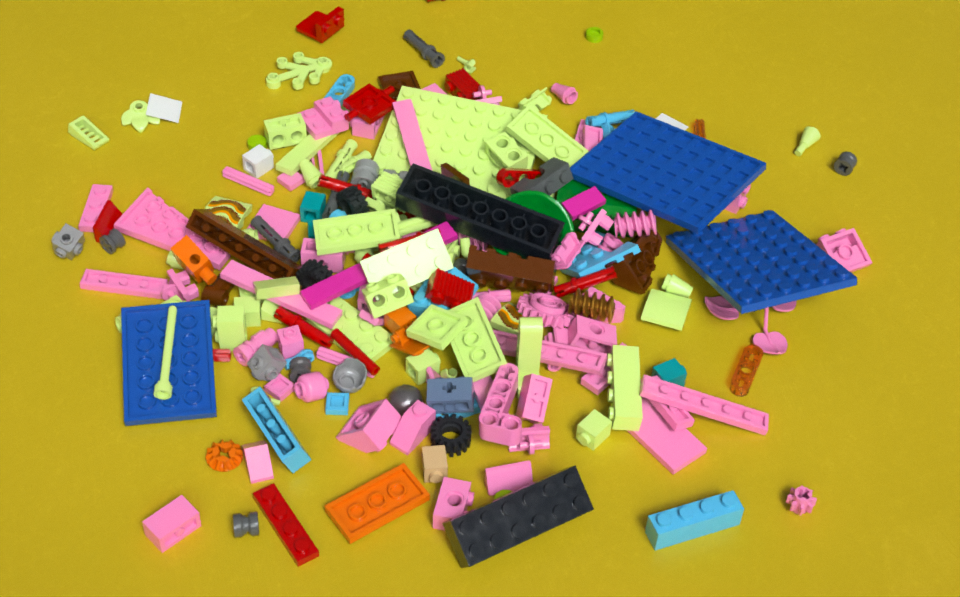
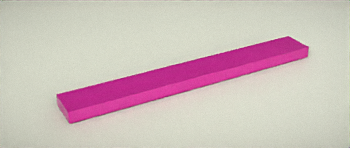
M447 221L425 231L428 232L439 228L445 245L458 239V234ZM360 263L301 290L300 294L310 310H313L368 282Z

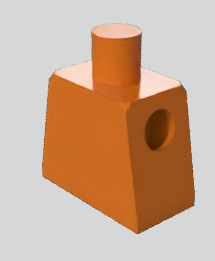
M187 235L170 248L178 264L197 283H201L204 280L207 285L215 282L217 275L213 272L214 268L211 261Z

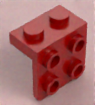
M338 6L327 15L320 11H315L296 25V31L323 43L344 27V9Z

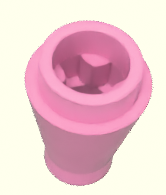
M554 83L551 87V92L565 104H573L578 98V92L574 87Z

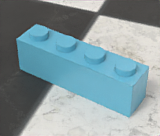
M258 387L242 399L281 461L292 473H295L312 460L271 398L261 387Z
M734 490L648 515L645 533L656 551L740 525L744 507Z

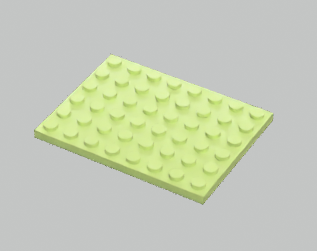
M407 86L401 87L396 101L412 100L432 171L441 174V164L448 163L469 178L470 186L491 194L496 193L504 199L512 195L510 188L497 183L496 176L500 169L486 155L485 142L504 132L507 125L523 110ZM394 109L373 159L380 167L379 176L383 174L384 169L396 170L397 173L409 171L410 169ZM515 139L516 144L521 149H524L528 155L527 169H532L536 155ZM524 174L520 176L519 181L525 177Z

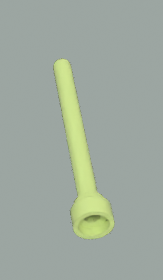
M173 305L168 308L160 380L155 384L153 393L154 397L161 400L171 398L173 390L169 382L177 308Z

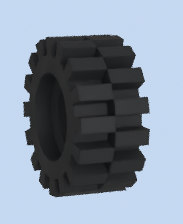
M349 186L336 194L337 205L340 206L339 209L345 211L347 215L370 211V208L367 206L368 202L365 201L366 197L362 196V191L358 190L357 186Z
M309 259L296 272V278L300 286H302L301 290L333 276V271L328 270L327 265L323 266V262L319 261L317 263L316 259Z
M444 414V419L439 416L437 421H433V426L431 425V446L445 445L446 454L449 453L450 457H454V453L460 456L461 451L465 453L471 445V425H469L467 419L463 421L462 416L456 418V414H452V417ZM446 432H455L460 436L448 439L442 435Z

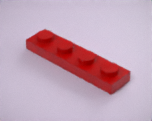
M274 483L253 493V499L297 567L319 557V550Z

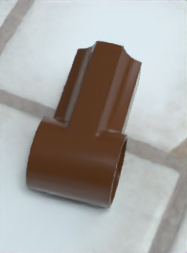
M219 274L212 285L205 286L201 300H209L210 305L216 307L226 306L229 293L235 285L221 279Z

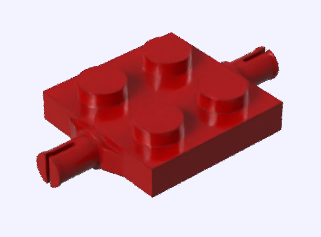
M369 83L343 100V107L350 111L344 115L345 119L349 122L355 117H360L371 125L393 110L392 102L397 101L389 95L395 92L394 87L389 85L384 90H381Z

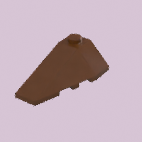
M643 230L641 237L637 234L630 241L638 244L641 252L635 255L631 252L623 256V261L619 263L612 261L605 265V268L614 266V271H616L618 277L612 279L615 285L641 295L647 291L652 284L651 272L656 268L654 260L655 257L659 256L662 238L658 231L657 235H655L653 230H651L650 235L647 236Z

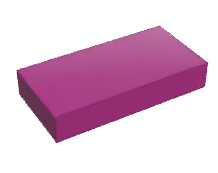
M594 186L562 202L561 205L573 221L579 215L583 216L589 211L591 212L605 205L606 199Z

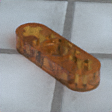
M757 345L745 347L732 377L730 391L736 396H746L751 389L763 357V350ZM751 354L755 355L753 361L749 360ZM749 368L752 370V373H744L741 369ZM743 380V386L739 387L740 381Z

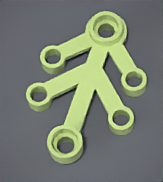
M295 52L293 54V61L295 63L288 62L285 57H279L277 59V67L280 69H291L292 71L279 75L277 73H269L266 77V85L269 89H278L281 86V81L298 76V78L292 80V85L294 89L300 90L304 87V81L308 74L309 82L311 84H318L322 73L330 71L332 61L327 57H319L318 59L304 57L302 52Z

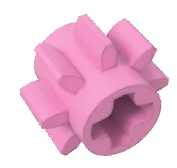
M802 485L796 489L792 487L786 498V503L790 504V511L800 516L806 512L811 513L817 501V498L812 497L813 490Z

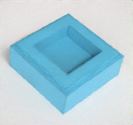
M327 392L326 415H348L349 393Z

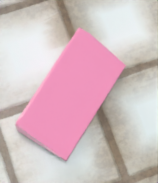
M531 461L486 468L484 483L488 495H495L500 490L515 491L533 483Z

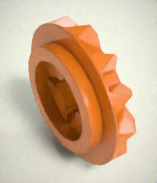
M223 439L220 443L213 442L212 447L207 448L206 462L209 467L216 471L226 472L233 470L242 462L243 451L240 445L235 444L232 439L229 442H225ZM220 452L228 453L229 458L224 455L220 456Z

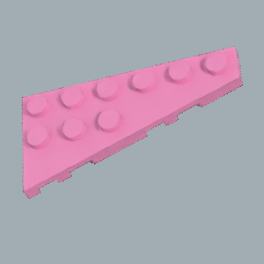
M148 187L114 223V228L120 233L168 251L187 235L209 258L213 268L218 270L231 257L226 251L186 228L189 219L174 207H169L165 204L160 196L156 197Z

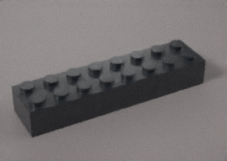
M414 163L396 192L395 208L438 225L447 221L456 232L501 250L516 253L524 259L527 256L551 260V256L562 237L565 222Z

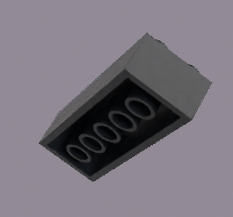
M575 465L564 468L442 524L460 567L466 568L590 512L594 508Z

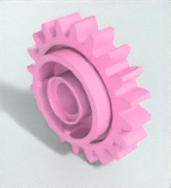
M524 293L523 296L520 295L516 307L523 317H542L543 327H569L575 317V312L568 313L569 304L547 293H529V295Z

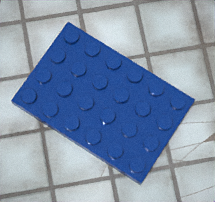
M201 300L121 308L125 426L217 417L210 301ZM173 305L177 308L169 382L173 390L171 398L161 400L154 397L153 393L155 384L160 380L168 308Z

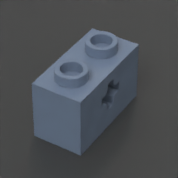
M472 377L427 379V405L436 410V414L474 412L475 390Z

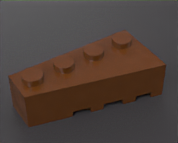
M474 245L469 247L466 269L469 278L478 284L479 288L492 286L500 290L513 288L521 292L534 290L538 293L554 291L557 271L555 261L532 256L522 259L516 253L509 252L507 255H501L496 253L495 249L488 248L487 252L477 250V246Z

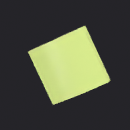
M651 289L641 320L682 331L692 299Z

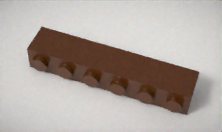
M194 209L187 222L186 228L273 279L296 276V272L302 267L207 209Z

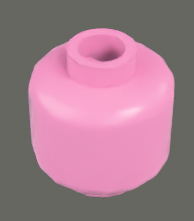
M317 371L302 374L294 385L297 397L306 403L325 398L329 389L327 378Z

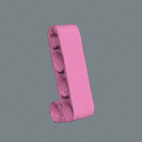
M507 363L499 367L479 415V436L485 441L507 446H515L521 442L522 421L519 417L508 414L518 389L519 369L515 364Z

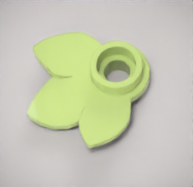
M137 100L130 105L129 110L123 113L121 121L122 125L132 124L138 132L142 133L148 123L160 124V118L146 115L148 104Z

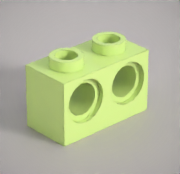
M301 113L263 120L265 138L270 150L297 145L307 137L306 124Z
M505 131L485 142L486 155L500 170L502 168L527 169L528 155L526 151L521 149L516 144L515 139L509 137Z
M401 273L391 274L386 277V280L381 282L369 283L366 285V288L361 290L369 312L374 319L414 302L407 281ZM401 286V290L394 294L393 289ZM381 294L380 300L373 302L374 296Z

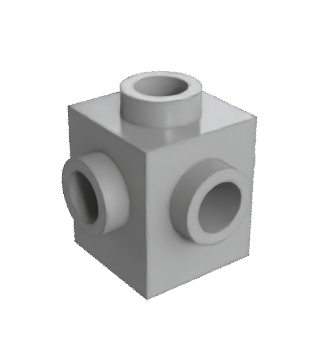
M65 223L60 232L57 231L52 237L51 242L54 253L60 258L65 259L66 257L72 261L74 256H78L84 247V233Z
M263 344L247 363L254 378L259 381L265 380L268 382L275 379L287 364L277 348Z

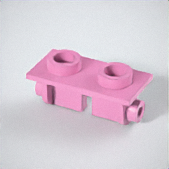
M567 233L561 242L562 245H559L551 256V260L556 263V269L565 270L569 268L574 258L581 252V248L586 240L579 241L576 233Z

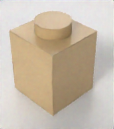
M445 445L422 447L424 483H439L443 481L444 477H448Z

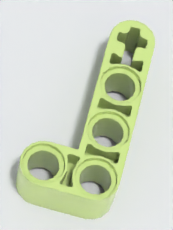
M519 317L515 365L519 369L518 399L524 376L529 374L539 375L543 338L542 317Z

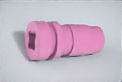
M272 328L258 331L251 336L249 341L246 340L234 348L233 353L236 360L242 366H248V361L262 344L272 347L278 342L277 333Z

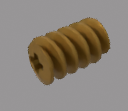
M578 288L571 297L568 313L571 314L574 310L575 315H580L583 312V317H588L591 313L592 319L595 320L599 315L600 321L603 322L608 318V323H611L615 312L613 296L608 301L605 300V294H602L600 299H597V292H594L592 297H589L588 290L581 295L580 288Z

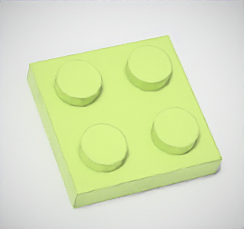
M431 304L409 326L406 333L407 337L443 351L468 325L467 317Z

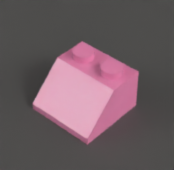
M387 399L365 404L357 408L336 438L338 441L365 453L378 452L387 445L386 441L390 435L394 434L402 416Z

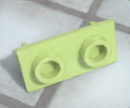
M546 87L541 91L538 89L531 95V98H524L519 102L518 109L524 110L528 105H531L539 112L549 106L552 98L545 94L548 88Z

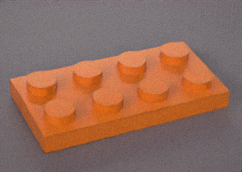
M405 463L326 504L325 512L351 544L429 501L430 494Z

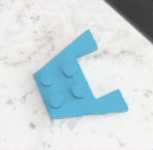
M596 231V233L601 235L603 238L606 235L604 233ZM629 241L612 252L597 248L587 242L572 261V265L565 270H560L564 274L580 278L605 269V265L612 261L619 263L624 260V255L631 252L635 255L641 252L638 244Z

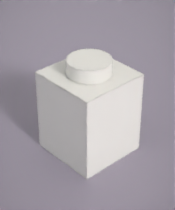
M257 145L242 155L243 170L255 178L261 177L274 168L273 153L262 145Z

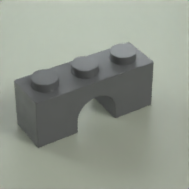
M555 157L551 158L539 167L541 177L536 179L524 177L510 187L511 194L530 190L543 192L549 196L573 180L569 163Z

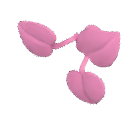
M705 296V304L708 310L716 317L724 320H735L739 317V311L723 296ZM796 301L772 307L776 311L789 312L795 309ZM769 307L765 308L764 333L754 335L753 345L764 353L784 354L787 351V340L779 332L768 333Z

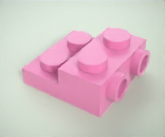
M331 96L314 101V108L298 112L301 113L304 119L306 130L315 140L349 129V122L344 117L349 112L347 110L343 111L340 102L337 99L333 100Z
M844 228L832 236L826 234L818 239L816 245L850 272L863 269L872 264L854 228L849 230Z

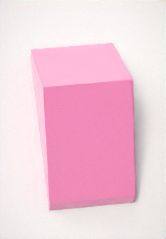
M262 440L241 445L251 484L274 479L267 443Z

